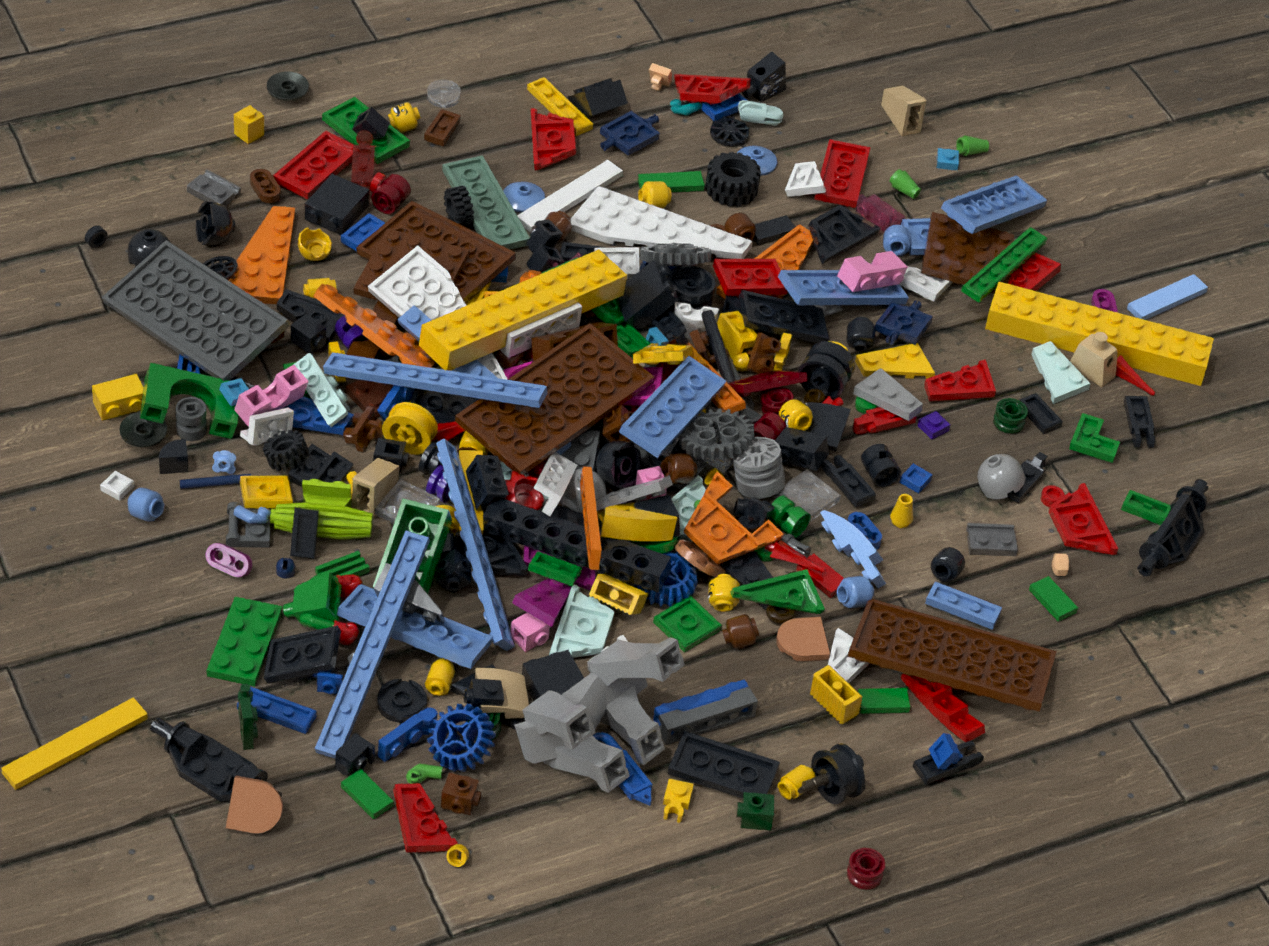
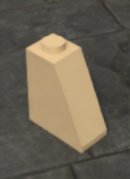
M905 86L884 89L881 105L900 135L906 136L920 133L926 99Z
M377 458L356 474L353 478L352 508L373 513L374 519L399 482V466Z

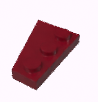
M773 370L729 382L728 384L740 397L749 396L751 392L766 391V389L807 382V372Z

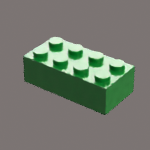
M402 499L373 584V589L385 564H392L405 531L429 537V545L415 576L418 584L427 594L429 593L452 523V517L448 509Z

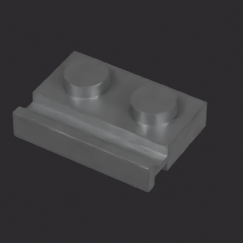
M206 169L203 175L200 174L187 185V192L204 202H216L227 206L235 199L236 195L239 196L241 194V187Z
M967 524L966 532L968 533L969 555L1016 556L1017 543L1014 525Z

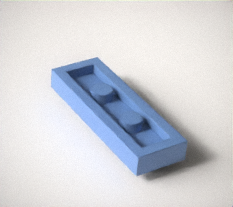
M934 582L925 602L927 605L992 630L1002 610L1000 606L938 582Z

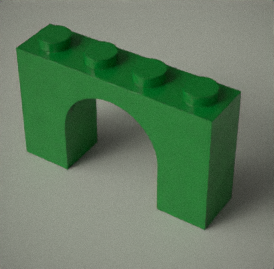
M150 362L144 381L140 419L163 423L169 407V399L175 395L186 394L201 399L209 408L211 414L209 434L232 439L238 424V414L234 410L236 405L230 406L219 390L221 383L228 382L229 380L223 381L220 378Z

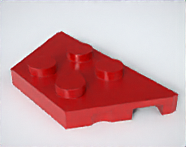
M674 74V81L680 100L688 101L689 103H721L751 87L750 78Z
M530 108L534 170L542 169L576 155L574 120L567 117H559L552 113H548V116L537 113V109Z
M1085 483L1080 484L1078 490L1072 494L1069 492L1063 496V499L1057 500L1050 505L1048 512L1065 546L1117 555L1118 547Z

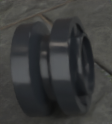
M436 442L431 443L425 449L419 462V471L430 476L438 466L442 465L437 456L439 451Z

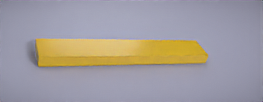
M133 697L1 768L2 774L12 787L17 790L147 720L148 713Z

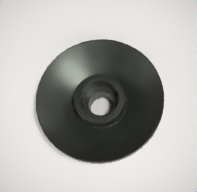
M279 72L272 75L267 81V91L271 96L279 100H297L305 96L309 90L308 80L295 72Z
M136 412L123 419L119 431L121 438L129 445L151 447L160 443L165 438L167 425L165 420L163 423L140 419V412Z

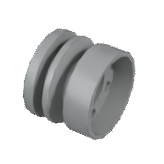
M754 437L755 439L752 440L753 445H749L748 450H741V455L733 453L732 459L738 491L746 497L762 499L773 496L784 487L785 475L779 444L773 439L766 437Z

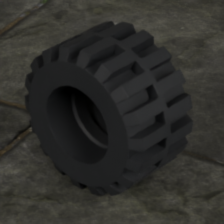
M739 152L720 153V156H714L709 161L705 189L708 196H711L714 201H719V204H727L731 207L732 205L738 207L742 204H749L758 194L761 175L760 166L750 156H745Z

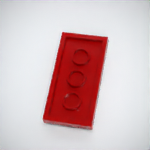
M324 131L276 172L273 177L279 185L308 200L331 174L337 175L360 155V148L328 131Z
M829 139L820 173L826 192L816 193L814 200L856 208L871 147Z

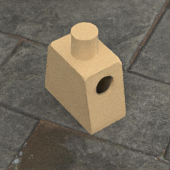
M1097 332L1089 335L1078 345L1070 362L1083 376L1102 388L1116 376L1118 351L1107 342L1108 336L1105 333Z

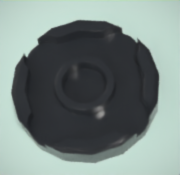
M402 679L386 682L378 692L377 708L382 716L393 722L404 723L427 707V694L424 688L413 680H409V682L402 681Z

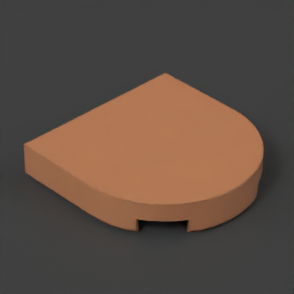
M682 539L676 544L675 549L678 553L704 573L714 577L726 573L719 564L717 565L695 543Z
M821 617L790 619L784 622L778 629L776 642L782 653L785 652L797 661L829 660L830 652Z
M235 776L226 828L249 833H262L270 830L279 821L283 812V800L278 791L266 781Z

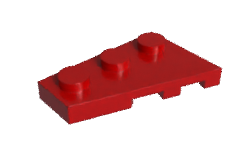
M1035 253L1012 273L1007 284L1037 291L1061 271V264Z
M986 359L979 361L978 365L972 367L969 365L963 366L960 371L954 373L948 371L927 378L924 383L929 401L995 397L996 394Z
M420 783L394 785L393 793L406 852L448 851L453 845L458 844L455 838H451L447 832L445 822L440 820L435 813V806Z

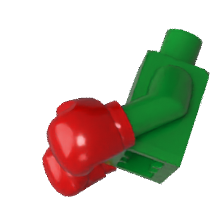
M329 571L322 575H315L309 581L295 587L293 602L283 605L284 615L287 618L296 617L302 626L317 630L338 625L341 630L339 643L350 645L357 639L359 629L354 622L342 623L338 621L339 616H337V612L340 606V597L346 600L358 585H363V581L354 574L337 575L334 577Z

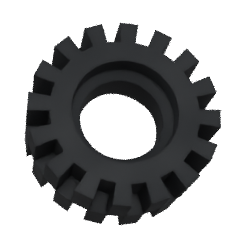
M462 185L446 189L444 191V206H446L445 211L448 213V219L462 226L473 223V203H471L472 199L466 187Z
M288 430V433L281 431V435L276 433L273 435L274 438H269L268 443H264L263 452L271 469H276V471L281 469L287 471L289 467L292 470L295 468L294 465L300 466L302 464L301 461H306V456H309V449L302 433H299L297 430L294 432L293 430Z

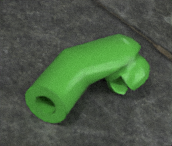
M417 764L407 772L406 779L410 784L421 783L427 778L441 779L443 767Z

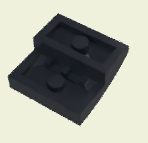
M806 403L805 405L812 411L813 418L810 427L805 431L827 436L828 449L837 452L851 409L825 403Z
M311 444L308 448L309 456H306V461H301L302 464L300 466L294 465L295 468L290 470L287 476L288 480L302 487L303 480L309 481L310 479L333 483L335 481H342L352 468L353 463L335 451L329 455L316 445Z

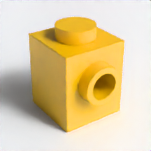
M251 105L234 114V134L247 144L264 136V115Z

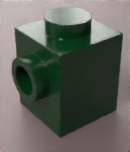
M744 792L742 802H737L736 817L741 818L740 828L771 831L774 818V795Z

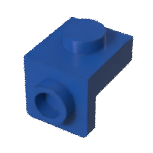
M331 670L314 674V677H317V692L338 694L343 682V675L332 674Z

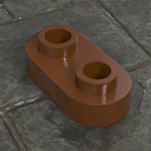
M256 169L250 173V185L261 201L274 203L280 199V186L268 170Z

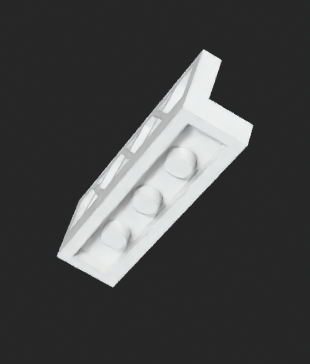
M579 303L573 304L507 333L506 346L499 350L510 358L532 348L531 338L579 327L582 305Z
M557 452L549 457L534 486V489L549 497L542 510L548 516L552 514L562 498L577 467V464Z

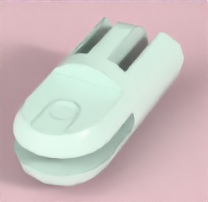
M742 100L738 104L740 118L743 121L768 125H778L782 122L783 112L775 106Z

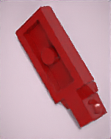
M879 407L867 410L866 414L855 418L852 429L856 435L865 434L868 431L869 433L913 424L916 422L917 417L915 416L908 421Z

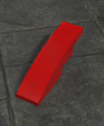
M901 675V679L916 698L934 717L964 742L971 741L985 733V725L969 714L968 705L952 695L951 686L930 682L927 679L913 675Z

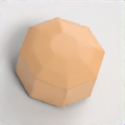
M1055 553L1053 556L1052 570L1054 575L1066 576L1068 574L1069 559L1067 554Z

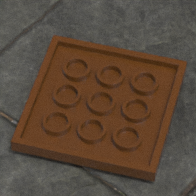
M932 212L921 273L964 285L1014 242V234L992 228L971 234L949 216ZM1009 277L1006 278L1002 283L1007 284Z
M387 228L353 288L354 295L378 300L369 292L368 286L417 246L445 268L455 284L470 256V249Z

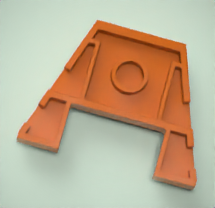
M719 472L715 473L684 529V533L717 565L777 542L784 535L769 519L756 531L750 533L718 503L733 487Z

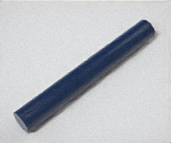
M251 473L179 480L180 489L240 484V476H251Z

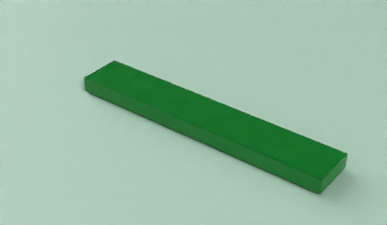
M1028 228L964 284L961 292L979 303L997 287L998 282H1003L1044 246L1048 238L1033 228Z

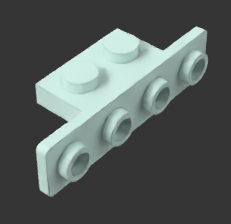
M308 353L294 364L308 380L306 390L330 427L348 415L350 408L346 403L348 400L347 396L341 389H337L339 383L333 375L327 376L324 374V371L311 353Z

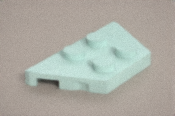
M699 475L672 498L679 514L680 536H678V540L684 539L693 542L684 533V529L695 511L693 506L695 501L701 500L706 491L703 486V479Z
M577 585L572 586L549 655L569 650L573 658L601 653L613 622L614 611L606 605L600 604L594 597H587L579 592L580 587Z

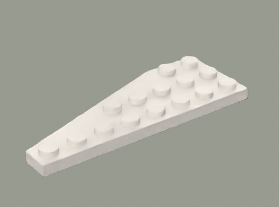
M600 186L594 190L571 218V231L608 244H614V241L625 242V246L633 247L634 243L646 246H653L659 243L670 244L673 242L694 244V246L709 248L716 257L728 259H743L752 248L751 240Z
M419 246L415 247L368 286L369 292L398 317L402 316L414 305L431 320L467 306L461 298L457 287H455L449 272ZM492 353L477 359L497 378L507 380Z

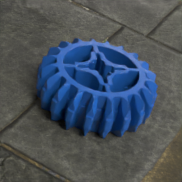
M671 551L663 553L671 557V573L659 593L633 584L635 588L648 593L646 600L649 599L651 605L656 602L659 603L660 608L663 604L671 607L673 603L682 602L683 599L689 598L690 595L693 596L698 581L697 569L684 557H681L678 552L675 554L671 553Z
M457 703L456 709L448 706L447 714L439 712L441 719L439 721L432 719L436 726L435 728L428 729L429 733L433 736L427 738L428 743L431 745L428 749L434 754V760L440 762L443 768L449 767L454 772L458 768L460 771L466 772L467 766L475 769V762L477 761L480 764H484L482 757L484 755L491 756L487 750L488 747H495L494 742L490 740L496 737V735L492 731L494 724L489 721V716L483 713L479 707L474 708L468 703L465 707ZM462 721H470L469 723L465 722L462 725H456L457 723ZM457 731L463 736V739L466 742V744L461 741L460 736L457 734ZM461 750H467L463 754L452 755L454 752L457 754Z

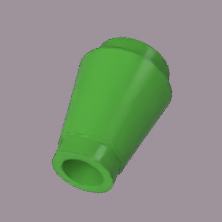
M964 135L958 138L956 149L963 156L988 152L989 142L988 140Z
M898 169L889 180L892 188L912 199H915L921 192V189L909 174L901 169Z

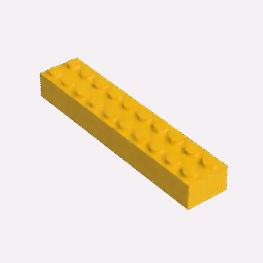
M596 250L422 324L419 346L444 370H454L506 346L507 333L576 303L582 305V314L623 296L627 274L601 250Z
M998 282L985 329L1039 344L1051 341L1058 349L1075 353L1078 345L1089 335L1103 332L1108 336L1107 342L1117 349V358L1122 355L1131 368L1198 386L1202 384L1214 338L1002 282Z

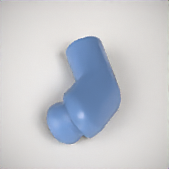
M238 505L234 509L233 514L250 524H265L269 521L268 517L271 511L261 506L258 509V513H255Z

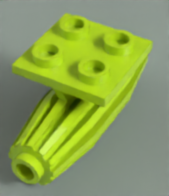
M318 479L303 480V503L277 504L276 509H271L270 523H274L275 529L292 533L294 508L299 507L319 509L317 537L332 539L371 537L373 513L351 508V484L341 481L330 483L322 482Z

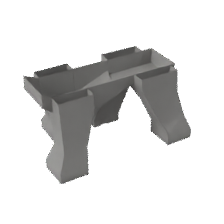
M670 637L661 643H631L617 640L588 661L591 674L562 695L549 690L524 708L525 722L515 724L514 726L525 760L534 764L544 761L546 765L552 768L590 777L598 783L601 790L609 793L629 777V772L626 768L623 750L601 743L592 736L599 722L610 726L631 745L638 763L645 765L665 749L664 743L661 740L659 724L652 721L639 704L637 694L648 686L646 678H654L663 682L672 673L685 666L677 639Z

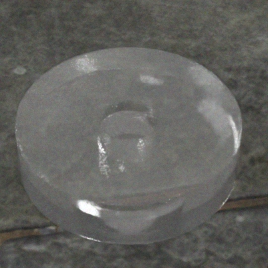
M436 80L427 88V99L436 107L449 108L455 106L460 101V87L453 81Z

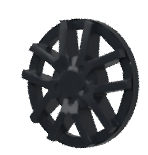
M723 116V119L713 121L710 135L719 144L738 146L748 140L749 127L746 126V122L735 119V116H732V118Z
M229 256L214 257L203 263L227 280L235 279V274L239 269L237 261Z

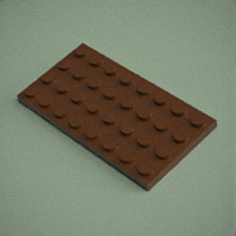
M589 323L508 379L547 386L548 394L540 408L479 399L455 416V422L493 455L498 456L499 460L508 468L524 475L605 418L612 410H616L618 406L623 405L654 383V376L640 364L633 363V359Z
M871 599L868 600L849 648L848 657L860 662L879 665L881 668L903 672L909 676L913 675L924 678L930 682L945 684L954 689L969 691L978 696L997 699L1002 703H1011L1027 710L1040 712L1057 651Z

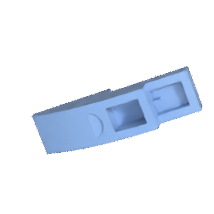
M826 510L820 512L824 518V521L821 522L828 534L832 533L835 537L832 542L839 552L843 550L848 557L852 556L857 565L862 564L865 569L862 571V574L870 583L873 582L877 588L885 585L886 582L876 567L883 559L863 533L850 522Z

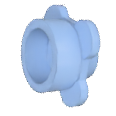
M226 450L217 451L213 454L215 461L212 469L214 472L222 471L228 474L235 472V454Z

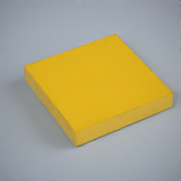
M240 476L244 508H259L261 506L276 508L277 504L293 503L288 476Z

